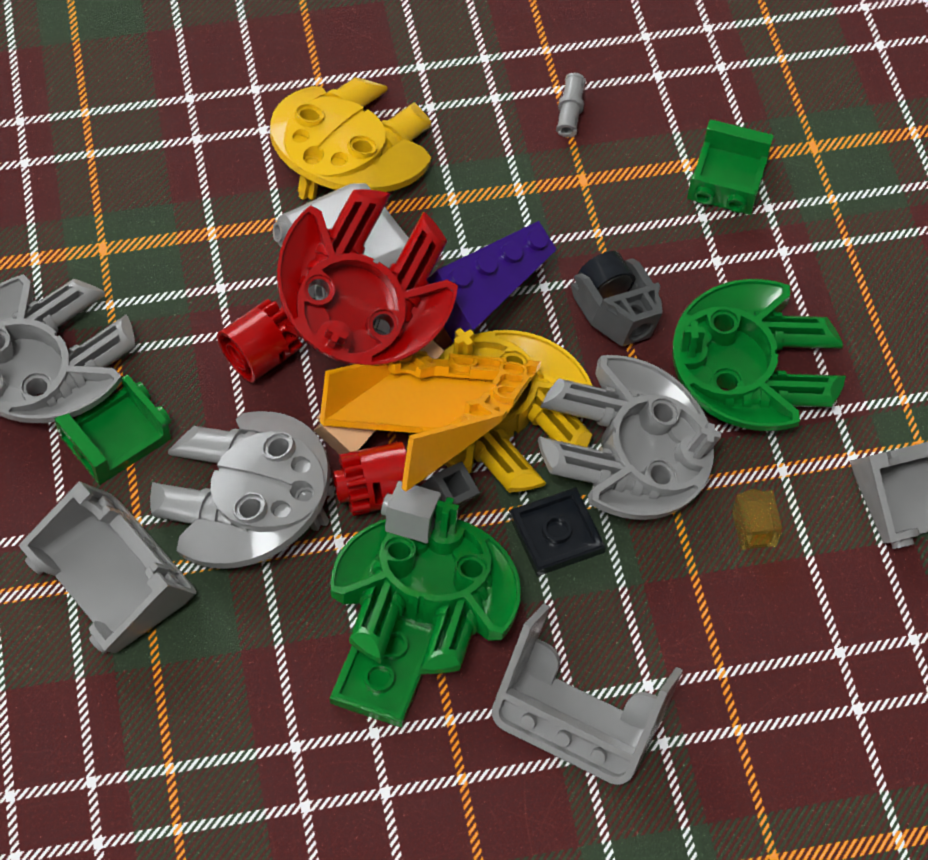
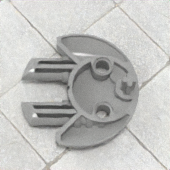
M24 274L0 283L1 417L26 423L55 422L54 418L68 413L71 417H75L100 404L122 382L121 375L114 368L106 367L136 347L132 325L127 314L80 346L74 345L68 350L64 340L60 335L57 336L58 327L105 296L103 290L83 281L72 279L37 302L33 301L31 281Z
M603 355L598 359L595 374L602 388L559 378L546 394L541 408L595 420L598 425L607 428L602 435L601 445L603 447H600L598 450L539 437L538 445L550 474L593 483L594 488L587 495L589 504L609 514L628 519L647 520L671 515L687 506L700 493L710 476L714 459V445L721 438V432L715 430V424L708 423L700 405L677 379L653 364L619 355Z
M256 411L242 413L236 419L239 429L235 428L226 431L193 426L168 450V454L171 456L218 463L217 467L219 468V471L214 470L211 478V488H204L202 490L152 482L150 495L152 515L156 518L191 524L179 536L176 551L181 557L197 565L210 568L243 567L268 559L286 549L304 534L309 527L312 530L318 531L321 525H328L329 519L322 507L330 485V463L321 441L303 422L294 417L276 412Z

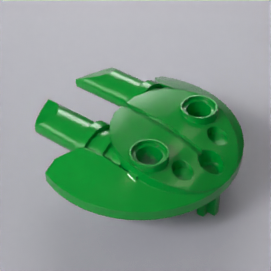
M764 279L735 280L723 283L704 292L683 312L675 329L672 344L673 364L680 383L689 391L700 407L712 416L728 424L750 430H785L799 426V410L795 407L832 408L842 392L846 375L787 374L785 370H776L778 364L777 350L781 351L783 347L842 349L843 342L828 317L782 315L781 311L786 307L790 299V285Z
M447 497L445 502L438 500L435 526L428 543L386 532V519L369 525L353 536L337 556L331 574V597L342 604L360 603L361 608L349 642L365 656L379 664L382 662L395 622L399 616L413 621L421 618L422 623L435 625L419 670L420 674L459 671L471 635L477 632L488 641L502 640L515 621L520 603L521 587L518 572L512 559L492 536L470 523L457 519L459 505L454 504V499L451 497Z

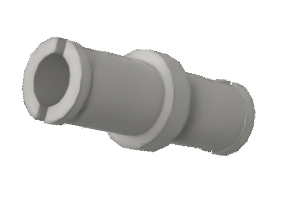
M579 73L566 75L564 93L559 98L558 108L560 115L556 132L562 137H573L576 135L579 114L583 112L584 101L582 100L586 79Z

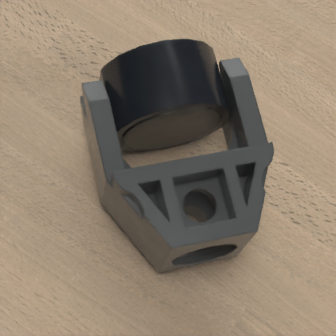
M607 251L595 256L581 267L579 273L574 276L576 282L571 284V289L575 301L589 323L622 347L651 338L663 313L662 300L659 297L660 284L652 282L641 263L633 258L624 261L619 252Z

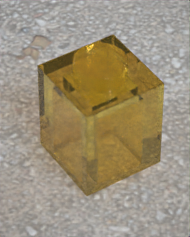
M751 489L742 494H737L732 514L741 550L777 546L782 525L773 490L760 491L758 489Z

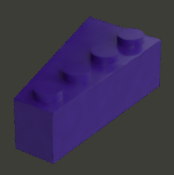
M540 221L436 270L427 279L429 284L447 279L458 285L454 307L444 325L453 343L457 329L461 328L464 332L469 329L473 331L557 250Z

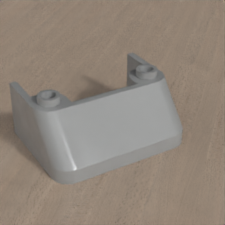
M543 603L523 625L492 706L493 720L502 730L609 783L624 784L632 778L665 715L683 670L678 667L673 670L661 687L658 696L648 692H639L631 696L624 710L616 708L555 678L560 667L559 655L551 645L538 639L550 606Z

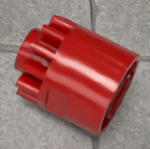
M266 299L217 333V340L224 356L234 370L250 383L269 372L303 346L299 336L284 330L288 317L284 312L283 306L279 308L276 301L271 302L269 299Z
M399 441L339 454L341 469L333 471L335 490L339 503L347 502L349 504L352 516L381 510L386 494H393L398 481H403L407 453L403 442Z

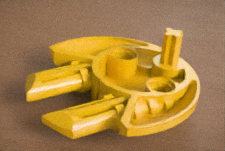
M355 77L336 90L332 89L326 92L323 87L311 86L287 96L277 105L273 112L270 124V139L279 157L286 165L300 175L298 192L299 198L303 200L307 197L311 200L316 198L318 184L337 190L348 184L366 183L371 190L390 192L412 184L428 169L431 156L424 147L411 141L430 128V119L415 102L389 120L381 121L368 109L363 111L366 105L384 94L388 87Z
M461 328L455 331L454 344L445 349L438 359L449 360V353L506 358L507 362L520 364L527 363V360L541 361V364L504 420L444 465L450 467L462 461L468 473H471L474 459L477 462H482L509 493L545 486V480L513 446L509 439L514 436V431L519 433L531 422L533 425H539L550 439L588 447L592 439V433L577 416L543 409L541 404L550 388L559 378L592 386L589 376L568 351L544 337L515 330H494L474 334L470 329L466 332Z

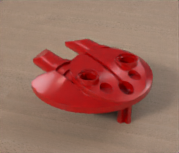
M367 189L353 190L332 229H327L322 211L310 205L298 216L288 230L278 257V293L290 323L297 333L313 348L334 360L346 364L382 366L404 360L426 347L444 327L452 312L457 296V284L447 279L429 284L427 281L447 244V239L436 223L425 212H422L396 263H392L389 268L380 262L378 264L373 262V258L364 255V244L391 196V193ZM313 285L322 286L327 292V297L323 300H315L310 296L308 288ZM377 319L385 320L390 326V333L380 335L375 332L373 321Z

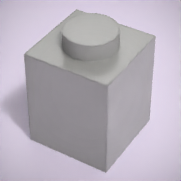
M398 481L393 494L387 493L382 504L381 515L386 516L385 531L428 543L435 526L436 507L438 500H441V493L416 485L406 492L402 489V481Z

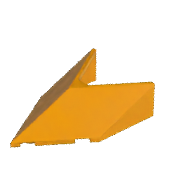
M419 351L404 360L382 366L353 364L325 371L319 423L323 426L417 433L409 435L402 481V489L407 492L500 424L540 368L541 361L527 360V363L520 364L507 362L506 358L449 353V360L434 359L428 356L427 351Z

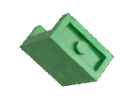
M710 119L697 166L690 180L687 199L701 204L725 208L732 212L751 215L774 135Z
M128 374L121 378L123 388L77 418L73 419L67 411L54 418L60 438L99 486L171 440L169 430L171 419L162 406L155 407L150 401L151 396L146 387L141 382L135 383Z

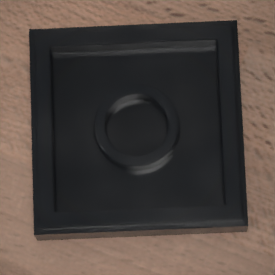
M577 487L509 510V518L537 577L605 553L606 547Z

